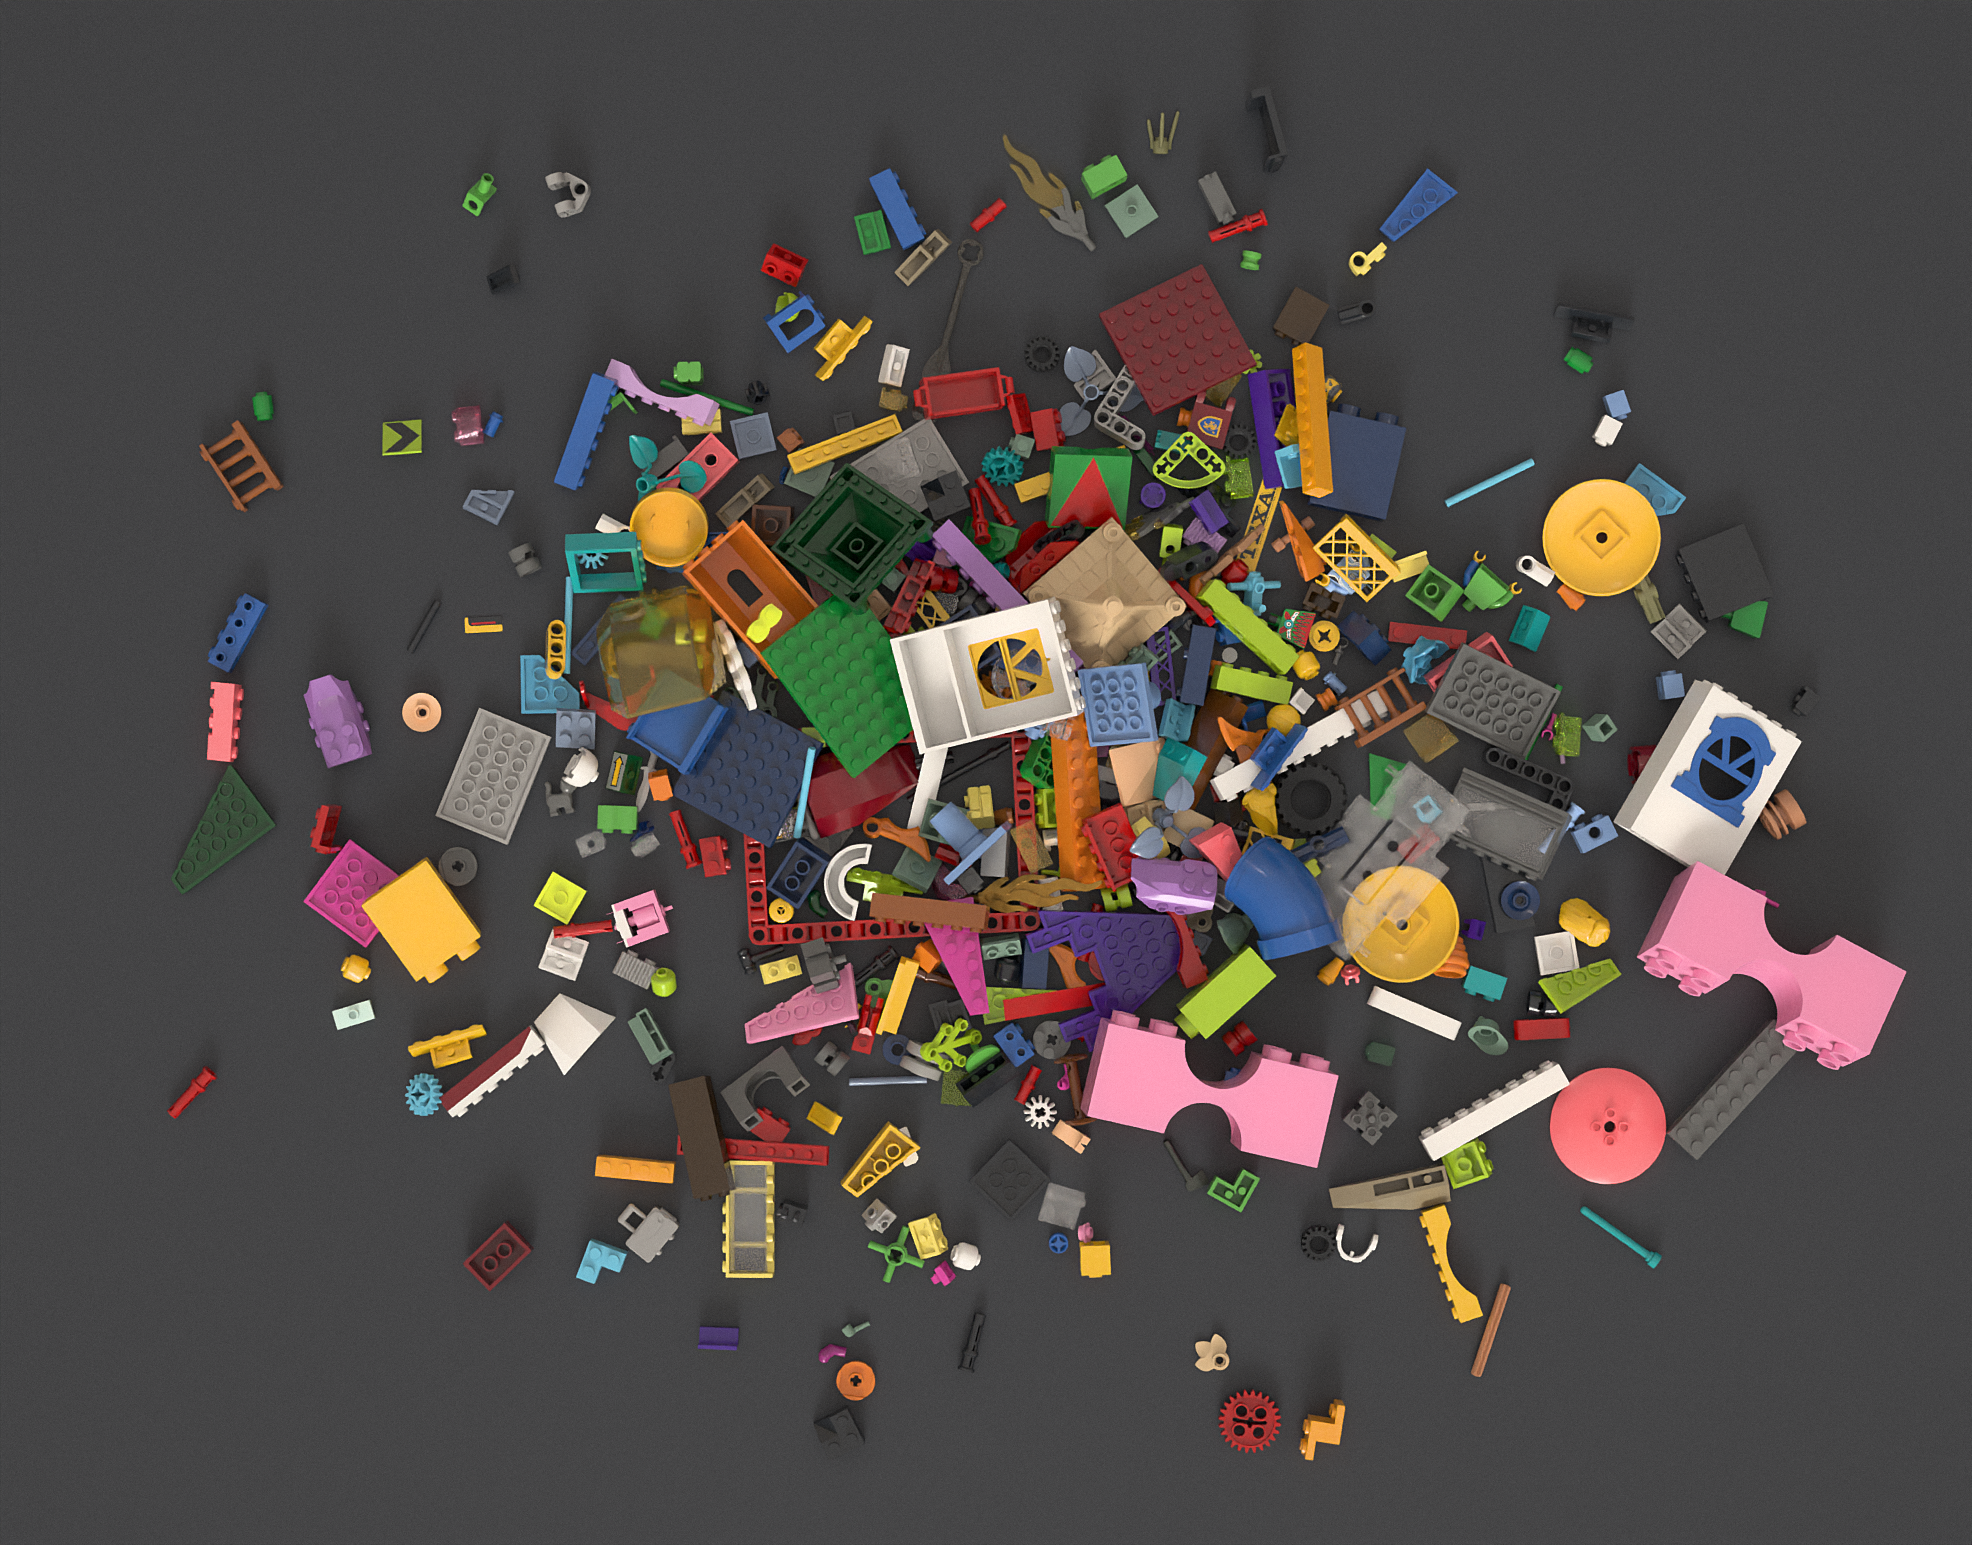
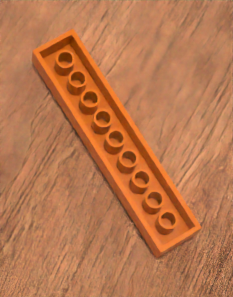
M1082 712L1077 716L1057 720L1050 728L1060 879L1069 878L1084 884H1092L1102 880L1103 883L1095 888L1101 889L1106 888L1103 880L1105 873L1104 871H1099L1095 862L1099 859L1096 854L1092 855L1088 846L1091 843L1089 836L1085 838L1080 828L1084 826L1081 821L1082 819L1101 811L1097 747H1090L1085 713ZM1063 889V890H1061V891L1077 892L1076 890H1071V889Z

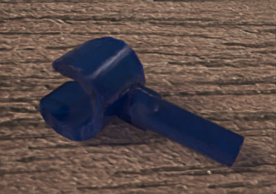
M650 821L639 824L638 832L630 839L631 843H634L644 833L654 830V826L647 828V823Z

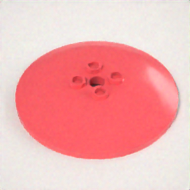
M1597 1068L1586 1071L1569 1082L1570 1085L1564 1087L1558 1094L1550 1115L1551 1141L1560 1160L1576 1175L1600 1184L1625 1182L1643 1173L1658 1157L1666 1135L1665 1112L1656 1092L1639 1076L1618 1068ZM1608 1121L1614 1123V1129L1611 1132H1606L1604 1129V1125Z

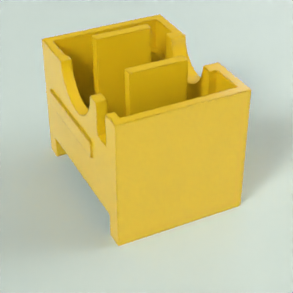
M1109 1241L1080 1242V1268L1082 1276L1089 1275V1278L1102 1277V1275H1111Z

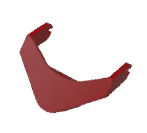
M650 668L652 683L637 698L626 702L611 703L588 693L583 680L579 681L581 695L586 708L596 710V714L620 730L627 731L629 726L636 722L639 709L642 706L645 707L648 702L647 696L652 689L655 690L658 685L655 668Z

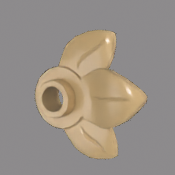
M1214 1334L1211 1343L1208 1341L1196 1342V1352L1201 1357L1195 1363L1197 1368L1202 1371H1210L1212 1369L1223 1370L1229 1365V1356L1226 1353L1227 1345L1221 1336ZM1222 1357L1223 1362L1217 1363L1216 1358Z

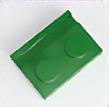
M881 210L854 217L864 255L891 248Z

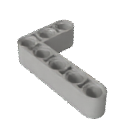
M1124 365L1095 412L1094 425L1098 430L1127 447L1139 450L1145 443L1144 431L1117 415L1136 385L1132 376L1128 373L1126 365ZM1124 384L1127 386V389L1121 391L1118 389V386ZM1114 400L1118 405L1111 407L1108 405V402ZM1104 416L1108 421L1101 423L1098 421V418ZM1122 426L1125 430L1119 433L1114 428ZM1137 435L1142 440L1139 442H1134L1131 438Z

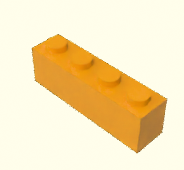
M599 1154L596 1160L595 1176L673 1183L676 1162Z

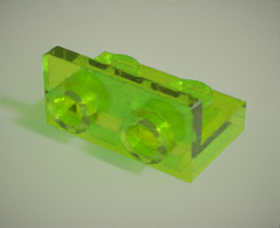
M1230 456L1225 457V471L1223 475H1227L1228 481H1225L1226 493H1230V499L1253 497L1254 492L1249 459L1230 460Z
M1560 712L1559 716L1554 719V729H1557L1556 736L1553 737L1552 747L1555 748L1556 755L1578 757L1580 755L1582 718L1564 716L1565 713Z

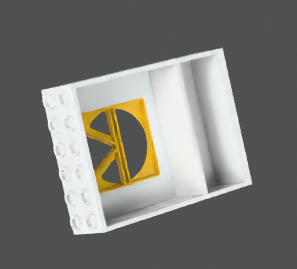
M1055 597L890 639L920 754L1077 716L1084 712V708H1086L1085 699L1083 696H1080V680L1074 673L1076 664L1074 658L1070 657L1069 650H1071L1069 639L1065 638L1064 631H1066V625L1064 620L1060 618L1061 606ZM1012 638L1025 641L1026 645L1011 659L1007 639ZM996 641H999L1013 699H1003L992 695L983 687L978 677L979 659L985 649ZM1032 649H1035L1042 661V675L1039 676L1014 667ZM1016 677L1035 682L1037 686L1027 695L1021 696Z

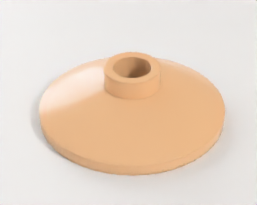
M414 694L404 703L402 710L403 719L407 726L415 731H429L440 721L441 706L429 694ZM421 709L426 710L425 716L420 715Z

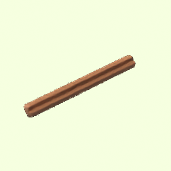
M1500 1284L1471 1370L1474 1376H1482L1511 1290L1509 1285Z

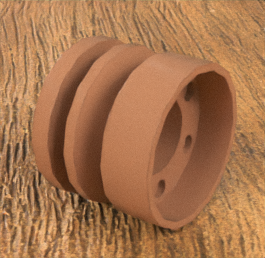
M1786 789L1773 796L1775 805L1768 800L1759 815L1762 825L1775 840L1782 838L1781 833L1785 836L1789 834L1787 824L1793 830L1806 824L1803 812L1796 800Z

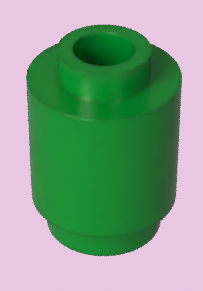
M1571 347L1564 358L1568 366L1581 374L1584 371L1588 373L1594 364L1591 362L1593 357L1578 348Z
M267 392L255 393L256 397H252L257 421L272 420V415L274 414L272 395H268Z

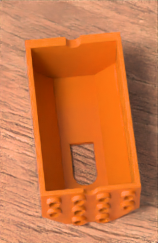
M736 520L727 528L729 531L727 534L721 533L711 542L713 545L711 548L706 546L697 554L698 559L696 561L691 559L685 564L682 574L772 677L776 679L778 677L760 652L818 607V605L745 521L738 522ZM738 569L744 572L763 594L750 607L745 604L727 582V576L732 570ZM772 603L782 611L781 619L776 625L770 627L769 634L763 641L755 643L745 635L746 630L752 622L758 620L760 611Z

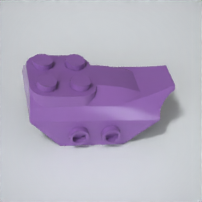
M327 675L309 681L308 691L304 694L311 716L309 723L311 728L316 731L315 742L317 747L322 749L328 769L371 755L372 750L368 734L370 726L368 721L363 719V705L361 701L358 702L348 680L341 681L332 675Z
M1139 855L1137 858H1132L1131 880L1137 888L1136 897L1149 908L1160 912H1175L1178 915L1192 914L1213 908L1217 892V869L1213 864L1190 859L1179 862L1169 860L1168 858L1147 859Z

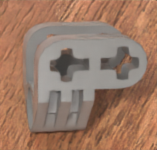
M557 172L545 177L548 188L557 190L570 186L572 195L576 199L574 201L565 200L555 204L558 216L564 218L583 211L591 194V188L586 182L567 172ZM584 185L585 192L580 195L577 194V187Z

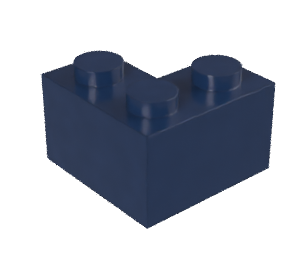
M1352 611L1337 628L1345 638L1358 648L1367 660L1376 666L1391 651V648L1387 645L1389 641L1382 633L1379 634L1381 630L1374 623L1369 624L1370 621L1363 614L1359 616L1355 611Z

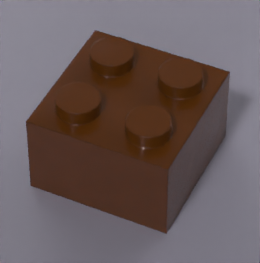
M752 505V531L765 545H774L794 522L795 506Z

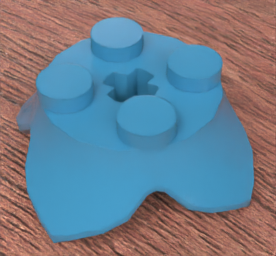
M1420 636L1412 648L1408 647L1403 654L1405 660L1401 668L1404 667L1406 670L1405 672L1410 683L1428 684L1423 676L1432 670L1431 660L1439 658L1449 649L1445 642L1426 639Z

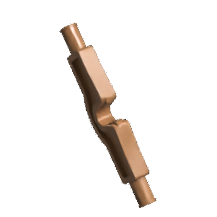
M1259 524L1253 531L1248 532L1240 541L1228 549L1212 568L1206 570V573L1199 578L1200 582L1205 585L1212 577L1219 574L1234 560V556L1242 553L1258 538V535L1265 530V527Z

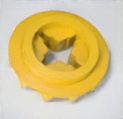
M1330 621L1315 623L1309 633V642L1313 648L1322 652L1334 649L1340 639L1338 628ZM1318 630L1323 633L1330 630L1327 637L1331 642L1326 640L1318 642L1321 637Z

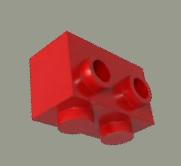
M773 243L765 257L761 271L796 287L803 276L808 259Z

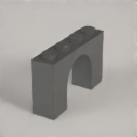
M783 1046L773 1051L772 1054L720 1092L738 1122L748 1132L763 1121L754 1106V1094L762 1083L769 1079H781L794 1096L810 1086L790 1053Z

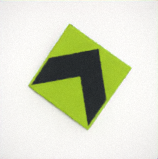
M422 420L383 423V456L422 453Z

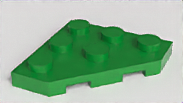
M966 517L962 533L991 564L1017 549L1021 530L989 522L988 533L991 535V541L984 545H978L974 542L975 532L971 526L973 517ZM957 565L952 566V569H956L958 574H960V568Z

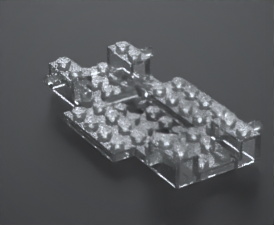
M1409 761L1400 771H1397L1389 764L1385 771L1394 778L1378 803L1374 806L1359 794L1343 813V818L1336 824V827L1328 831L1330 832L1343 826L1350 842L1329 851L1326 856L1316 858L1325 867L1315 879L1324 892L1333 917L1338 918L1343 934L1341 940L1328 945L1331 947L1330 949L1345 961H1349L1356 951H1359L1365 958L1369 956L1368 954H1371V951L1363 943L1384 917L1401 929L1450 870L1447 865L1436 857L1437 853L1457 830L1466 838L1471 833L1463 825V822L1471 814L1472 810L1413 761ZM1391 819L1393 821L1391 825L1386 829V831L1377 840V842L1374 843L1372 848L1361 859V861L1348 875V877L1345 880H1342V877L1348 871V869L1353 865V863L1358 859L1362 852L1367 848V846L1377 836L1381 829ZM1390 841L1398 843L1397 851H1389L1388 843ZM1320 842L1315 849H1323L1324 843ZM1418 842L1419 845L1414 849V851L1409 855V857L1404 861L1400 868L1395 872V874L1390 878V880L1385 884V886L1380 890V892L1370 903L1369 899L1374 895V893L1384 883L1388 876L1393 872V870L1408 854L1412 847ZM1368 870L1374 874V878L1370 882L1363 879L1364 872Z

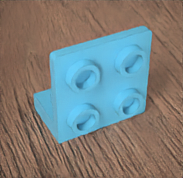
M1299 444L1290 445L1275 451L1285 489L1301 487Z

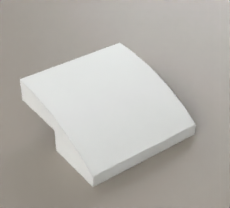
M552 929L539 968L576 981L589 942L572 938V936L554 939Z

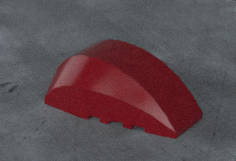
M910 745L893 746L855 778L849 775L833 752L817 757L812 768L807 804L820 839L860 825L917 786L920 771L916 768L915 757Z

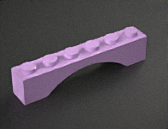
M611 359L605 373L606 376L618 380L616 383L619 386L618 390L619 388L625 390L624 394L635 398L636 395L642 397L641 401L652 405L653 402L659 404L658 408L669 412L671 409L680 418L686 419L688 416L693 419V423L702 427L704 424L711 426L720 405L699 394L681 398L658 395L643 384L635 369L614 359Z

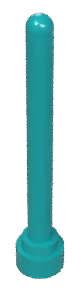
M1581 1207L1580 1211L1582 1214L1643 1256L1645 1261H1647V1265L1652 1268L1657 1266L1662 1255L1656 1251L1649 1252L1587 1207Z

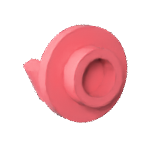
M1350 964L1341 969V976L1344 978L1346 985H1349L1348 980L1351 978H1355L1356 983H1359V967Z

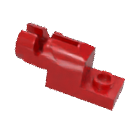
M870 994L865 996L857 1026L859 1034L854 1037L851 1049L866 1054L871 1053L884 1003V998L878 997L876 1007H871L873 995Z

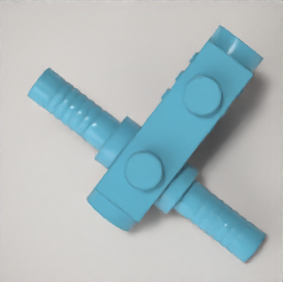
M1250 571L1242 583L1227 584L1228 591H1245L1243 604L1253 609L1254 615L1257 617L1261 616V612L1263 613L1266 610V606L1262 604L1264 590L1281 587L1280 581H1264V577H1261V572Z

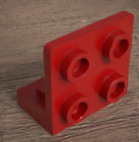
M722 835L699 839L705 877L728 874V870L731 869L730 858H726L725 850H728L727 840L723 839Z

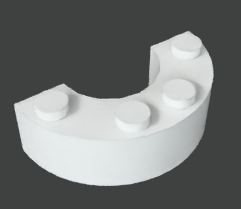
M856 844L843 849L834 856L825 873L824 889L829 903L840 915L853 921L856 918L859 901L853 899L847 893L845 876L853 866L868 864L872 844Z

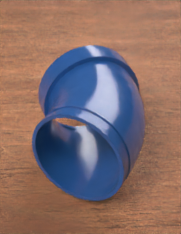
M1264 837L1255 842L1242 855L1227 880L1225 897L1241 909L1254 924L1260 938L1256 941L1262 960L1301 953L1343 938L1339 920L1333 917L1330 905L1315 877L1286 847L1277 843L1272 837Z

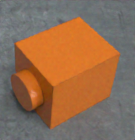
M667 768L648 773L654 801H665L673 796V788Z
M931 939L925 943L920 942L914 949L916 953L912 959L920 962L919 965L928 974L938 968L943 961Z

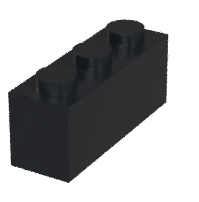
M1001 1050L957 1082L956 1086L972 1108H974L1020 1073L1005 1052Z

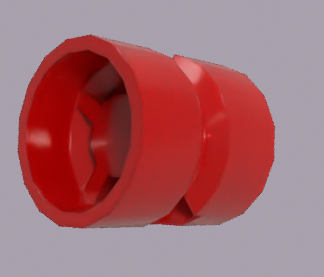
M934 566L937 570L933 579H928L925 589L927 591L938 592L940 590L941 593L954 594L958 585V571L951 568H944L942 570L941 567Z
M1243 1021L1235 1025L1234 1032L1228 1031L1221 1036L1236 1057L1245 1050V1045L1250 1046L1257 1041V1038Z

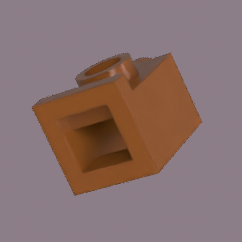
M793 427L791 429L788 428L777 437L789 454H792L805 443Z

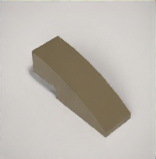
M939 229L935 230L894 273L909 286L952 242Z
M761 473L715 514L728 528L733 522L738 521L752 509V505L760 502L775 487Z

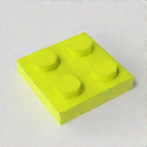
M552 872L534 906L568 925L587 891L559 874Z

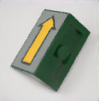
M614 751L605 789L635 795L643 757Z

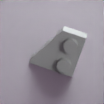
M1094 350L1092 356L1096 361V369L1092 375L1086 377L1089 384H1093L1098 387L1099 391H1103L1115 382L1116 377L1098 352ZM1082 378L1074 384V388L1084 400L1083 391L1086 385Z

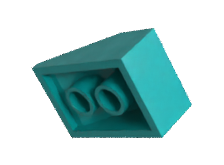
M1168 737L1159 753L1153 796L1164 801L1167 790L1177 781L1179 776L1184 777L1193 786L1208 757Z

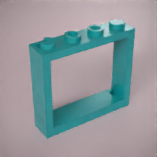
M636 532L566 534L565 554L573 592L644 590V583L647 582V572L645 571L643 550H641V540L637 539ZM631 552L634 572L581 574L577 554Z

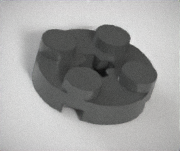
M463 847L450 848L442 855L439 861V873L445 881L454 886L468 884L476 877L478 871L477 858L469 849ZM456 861L464 865L461 868V872L453 868L456 865Z
M1047 1020L1036 1027L1033 1034L1035 1050L1039 1055L1047 1059H1056L1063 1056L1071 1045V1041L1065 1043L1058 1025L1060 1022ZM1050 1034L1057 1036L1056 1044L1054 1045L1046 1042Z

